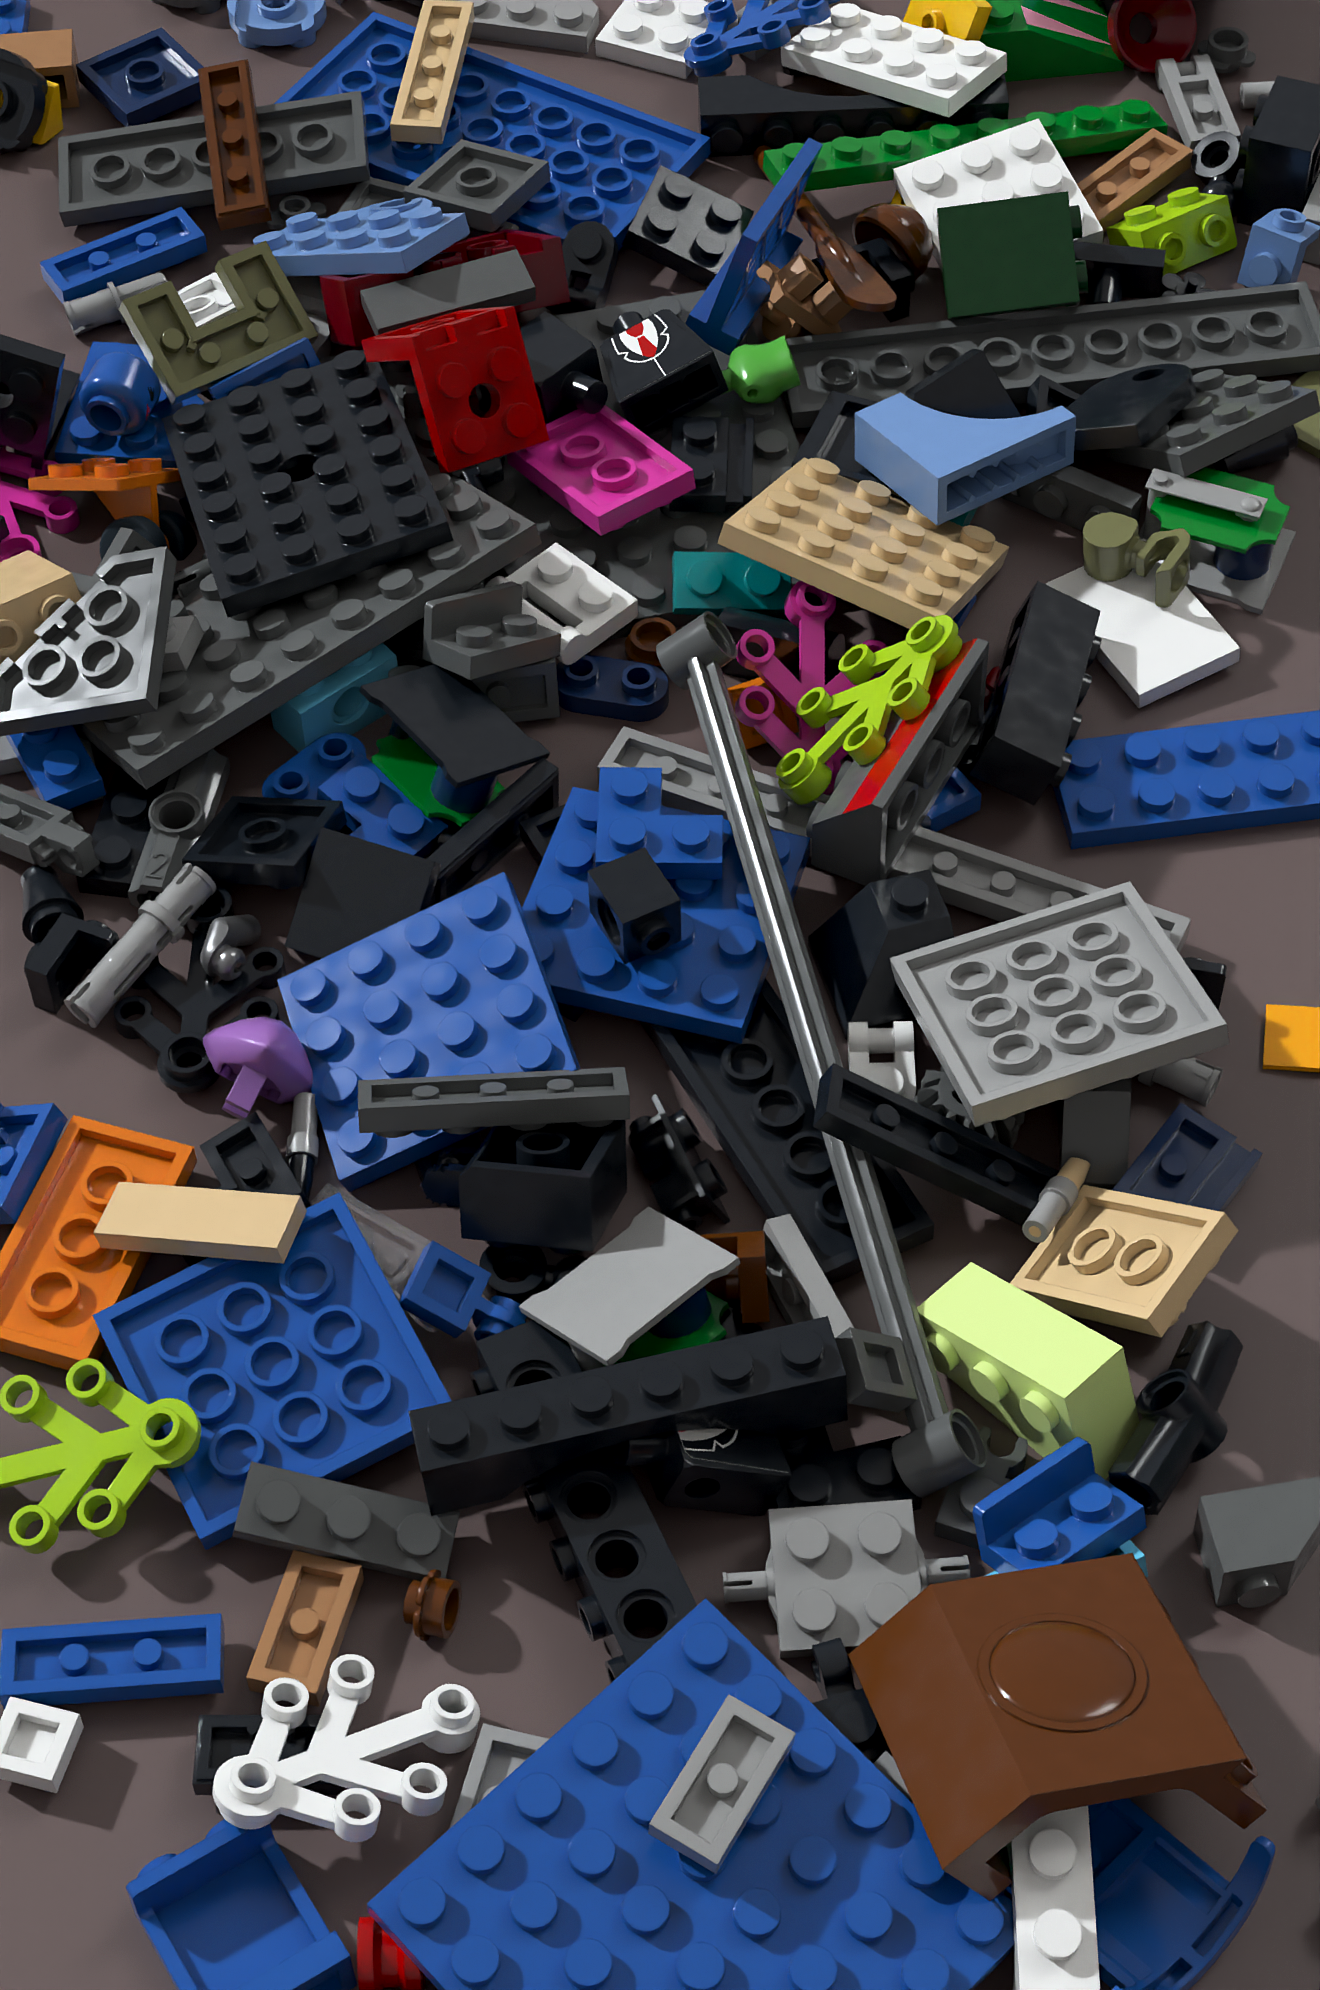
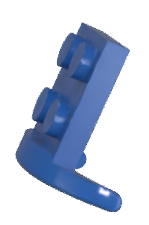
M1125 1798L1088 1805L1100 1979L1112 1990H1189L1226 1950L1251 1914L1272 1866L1275 1855L1274 1843L1267 1837H1257L1251 1843L1238 1871L1231 1882H1229L1130 1799ZM1010 1884L1005 1889V1895L1012 1901V1889Z

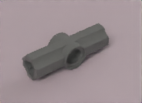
M214 749L209 750L172 773L168 778L164 792L151 803L148 812L151 829L128 890V897L132 906L140 908L145 901H154L182 869L183 857L213 821L231 771L228 757L219 754Z

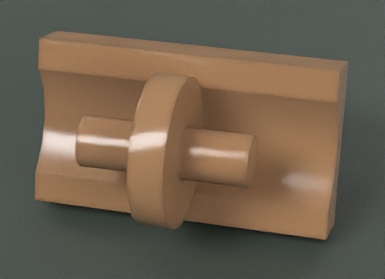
M799 253L782 269H779L767 260L756 271L758 277L769 284L771 289L770 302L764 303L760 309V314L764 317L762 322L763 335L768 340L774 341L783 335L786 338L802 337L805 335L806 329L814 335L842 332L838 322L853 307L842 301L830 281L815 294L812 292L824 279L817 266L802 253Z

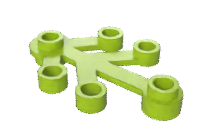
M948 615L924 617L910 628L906 635V640L874 653L866 644L853 646L842 656L838 668L853 685L857 686L832 696L824 688L816 687L808 691L799 700L796 706V713L810 728H819L832 718L842 714L844 716L808 752L802 748L794 749L787 753L778 763L776 775L779 777V787L797 805L812 802L826 790L832 779V770L825 762L842 745L844 750L857 764H868L875 760L886 746L884 734L892 709L902 720L913 719L923 712L930 701L928 690L933 673L948 666L961 650L962 639L958 635V625ZM889 669L883 676L868 681L874 674Z
M91 1358L82 1359L76 1362L67 1373L66 1386L68 1391L81 1404L88 1407L101 1405L129 1426L99 1433L48 1399L45 1389L31 1376L17 1375L10 1378L0 1391V1404L2 1408L16 1421L21 1423L32 1422L62 1442L0 1458V1489L60 1475L38 1505L24 1506L13 1515L9 1525V1533L13 1541L31 1554L47 1551L58 1538L59 1526L79 1500L77 1517L79 1522L90 1533L100 1538L116 1534L126 1521L127 1509L157 1469L179 1467L195 1455L201 1437V1423L195 1411L185 1402L174 1398H164L147 1404L115 1383L112 1374L101 1362ZM99 1374L98 1383L94 1388L89 1391H81L82 1384L88 1376ZM32 1390L31 1400L26 1405L15 1408L18 1396L22 1392ZM173 1422L172 1430L167 1437L161 1440H154L157 1431L163 1425ZM129 1458L108 1489H94L83 1496L107 1463ZM111 1504V1511L108 1517L101 1522L93 1523V1515L96 1509L101 1505ZM43 1520V1527L40 1533L34 1538L26 1539L25 1533L28 1526L34 1521Z

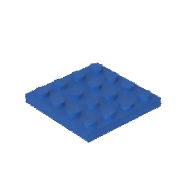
M573 787L522 907L556 1002L742 1044L771 960L729 820L723 819L722 879H667L681 900L682 941L670 945L658 954L646 955L624 964L590 913L587 871L595 868L599 792ZM662 806L661 815H703ZM770 829L793 902L810 855V837Z
M505 872L277 980L292 1030L297 1034L304 1047L313 1072V1082L310 1089L315 1094V1105L338 1180L348 1192L356 1190L420 1158H424L487 1128L480 1127L477 1131L468 1134H450L442 1129L414 1130L409 1135L398 1138H385L375 1133H359L358 1080L551 1070L575 1071L581 1069L516 891Z
M340 1192L306 1208V1215L284 1264L208 1257L92 1315L129 1392L147 1404L164 1398L181 1400L195 1411L200 1420L201 1437L195 1455L185 1464L175 1468H166L205 1550L232 1537L251 1461L340 1482L415 1443L408 1411L452 1401ZM173 1422L163 1425L157 1431L154 1440H161L167 1437L172 1430Z

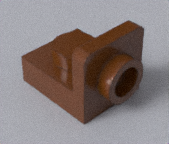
M764 1231L700 1235L739 1257L741 1263L727 1275L711 1280L705 1285V1289L726 1302L741 1301L742 1324L770 1322Z

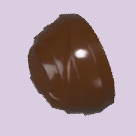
M879 203L865 208L853 221L852 236L856 245L882 237L901 262L905 261L910 266L914 281L926 271L934 248L932 245V233L924 218L916 210L905 205Z

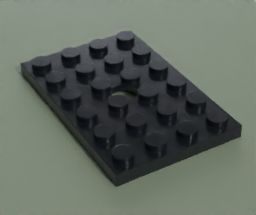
M364 350L345 351L337 355L334 360L307 369H292L283 374L281 378L254 387L243 386L233 390L228 396L202 405H187L177 410L175 414L161 418L228 618L453 541L446 516L379 362H367ZM309 463H314V475L305 480L292 482L291 476L286 473L287 471L300 469Z

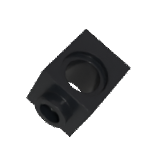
M645 847L587 871L590 913L624 964L646 955L658 954L670 945L682 941L681 900Z

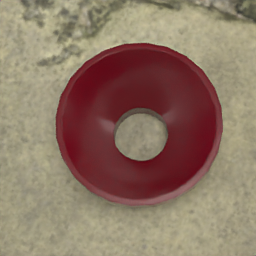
M1115 0L1111 7L1107 24L1108 39L1112 50L1127 67L1139 72L1156 73L1155 64L1159 59L1174 58L1176 63L1182 62L1192 49L1196 38L1197 20L1192 1ZM1137 13L1146 15L1152 25L1151 35L1143 44L1136 42L1131 37L1129 30L1131 19Z

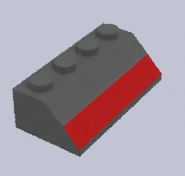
M976 638L963 643L957 657L948 666L933 673L928 690L930 701L918 716L910 720H902L892 709L884 734L886 746L875 760L865 765H859L855 760L853 762L847 760L843 763L837 774L833 793L826 804L819 802L814 807L808 820L806 835L812 838V866L864 886L871 882L887 879L983 725L989 641Z

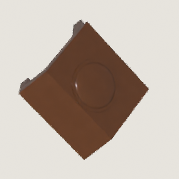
M1133 1553L930 1584L848 1654L942 1870L989 1901L1013 1883L999 1851L1036 1820L1053 1812L1173 1789H1183L1195 1793L1242 1829L1247 1828L1267 1811L1251 1782L1258 1776L1256 1767L1243 1751L1228 1724L1225 1712L1212 1696L1198 1671L1199 1667L1195 1659L1184 1646L1170 1621L1171 1617L1168 1611L1157 1598Z

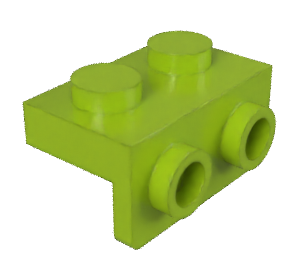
M1187 187L1171 192L1167 195L1168 202L1157 207L1155 205H1144L1130 209L1124 213L1125 220L1106 228L1110 245L1166 250L1163 276L1168 273L1175 274L1237 246V237L1228 196L1199 193L1198 187Z

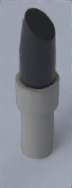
M303 1092L294 1097L291 1134L287 1137L285 1160L309 1200L314 1166L318 1162L320 1140L317 1137L318 1111L315 1105V1094Z

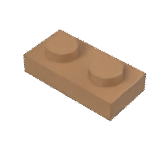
M292 1551L246 1676L250 1691L264 1694L266 1686L271 1681L284 1677L293 1678L300 1681L309 1692L308 1704L320 1706L328 1683L330 1667L337 1658L364 1581L362 1565L301 1551Z

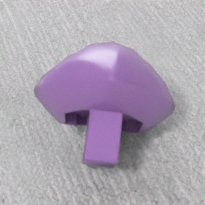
M267 1017L242 1019L215 1028L203 1037L204 1048L215 1072L235 1082L222 1107L223 1111L242 1120L248 1116L258 1095L275 1103L282 1104L293 1102L294 1097L299 1093H312L310 1088L313 1082V1072L306 1051L297 1034L284 1022Z

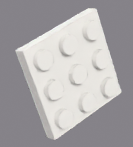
M1039 118L893 169L894 185L905 205L916 210L924 218L928 228L931 230L932 245L934 247L932 254L941 270L942 264L936 214L937 208L1068 191L1069 205H1079L1082 221V238L1073 239V241L1103 244L1102 226Z

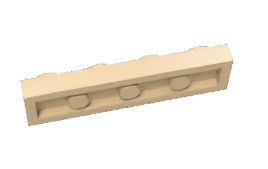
M453 0L423 1L390 122L392 141L412 142L419 145L428 143L443 144L475 19L473 2Z

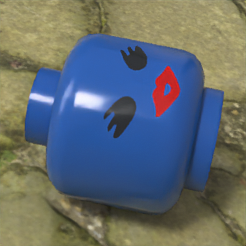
M113 352L105 354L95 362L81 386L78 398L86 419L96 430L107 435L124 436L136 433L145 425L158 403L161 387L157 375L144 360L129 353Z

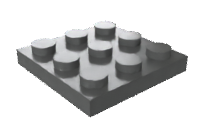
M1222 369L1202 371L1193 376L1196 388L1195 398L1142 446L1087 450V454L1091 457L1151 470L1155 468L1186 477L1320 412L1317 392L1314 389L1291 386V382L1287 380L1267 382L1257 380L1256 375L1251 374L1241 376L1224 374Z

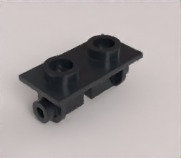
M657 1094L653 1095L651 1099L659 1114L654 1117L642 1116L635 1119L629 1126L631 1133L628 1137V1143L644 1175L650 1181L667 1170L671 1172L650 1185L663 1214L691 1231L696 1230L702 1224L701 1217L711 1211L725 1224L731 1220L719 1198L728 1191L712 1162L708 1158L701 1161L695 1149V1146L703 1142L697 1127L683 1108L674 1113Z

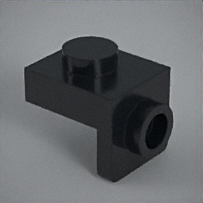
M62 913L43 941L36 943L26 957L24 973L28 981L34 1006L57 1014L64 1004V1000L71 994L87 969L92 970L119 940L118 934L99 921H84Z

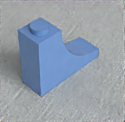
M900 392L855 412V460L938 526L1073 464L1076 416L1061 405L1045 412L1016 418L979 419L961 417L923 406Z

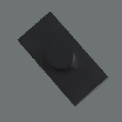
M1073 241L1075 260H1085L1088 276L1087 294H1090L1088 305L1121 302L1122 297L1139 299L1160 297L1166 250Z

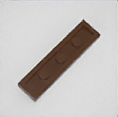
M244 59L198 69L215 211L220 231L272 221L253 78L249 61Z

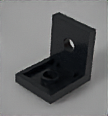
M0 334V452L3 446L33 454L31 467L42 470L70 408L80 374L63 369L66 354Z

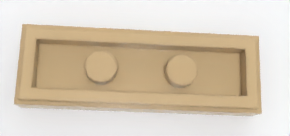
M118 1182L93 1233L100 1247L107 1249L284 1264L307 1210L301 1196Z

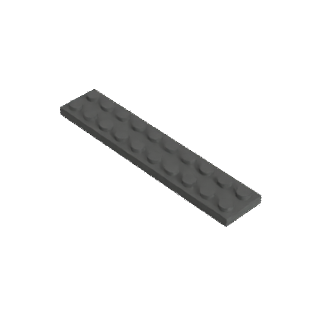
M1306 281L792 337L786 338L801 385L783 391L791 425L793 429L812 427L819 414V410L823 407L831 390L877 402L900 392L905 395L908 389L971 349H978L984 352L1014 405L1027 403L1028 388L1039 375L1082 395L1095 384L1111 376L1157 364L1186 365L1191 369L1193 376L1210 369H1222L1224 374L1241 376L1251 374L1256 375V377L1319 371L1320 315Z

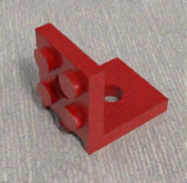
M514 306L459 310L361 340L367 362L410 361L440 473H450L550 440ZM478 384L485 386L491 395L490 409L482 417L475 415L469 406L470 392Z

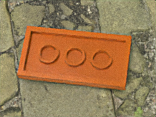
M76 1115L72 1116L0 1252L1 1352L65 1370H70L76 1362L82 1359H99L106 1343L92 1315L130 1297L152 1252L101 1248L93 1232L118 1182L185 1187L197 1163L194 1146Z

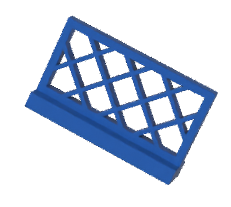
M811 138L807 139L742 234L732 253L690 312L685 324L709 346L729 356L760 313L763 304L770 297V285L760 279L756 271L767 260L779 269H782L797 256L803 239L787 230L823 144Z

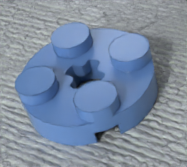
M227 0L231 28L238 34L239 43L246 48L288 44L297 48L307 47L316 41V31L323 26L327 17L326 0Z

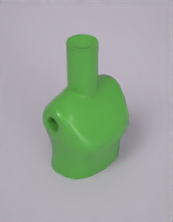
M785 335L768 343L744 344L735 348L729 357L728 368L722 371L729 389L725 393L734 390L742 400L755 404L774 402L783 391L801 385Z

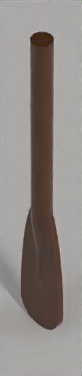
M762 145L754 151L753 159L770 181L763 171L764 151L772 149L769 146ZM803 192L794 215L815 242V250L821 267L842 301L853 308L869 312H884L893 309L897 296L891 287L855 249L837 237Z

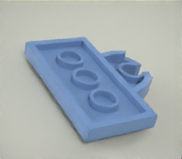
M419 197L412 199L411 202L406 204L404 198L394 199L358 210L339 212L328 218L318 219L315 212L301 213L286 220V228L281 231H272L259 235L253 239V243L256 245L266 240L285 276L408 273L469 235L470 231L465 213L442 214L441 208L434 207L432 201Z

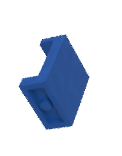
M224 1819L207 1833L204 1840L178 1855L165 1854L157 1857L141 1869L136 1879L126 1885L135 1915L177 1990H351L357 1986L350 1954L337 1932L334 1930L330 1933L277 1844L271 1824L258 1829H242Z

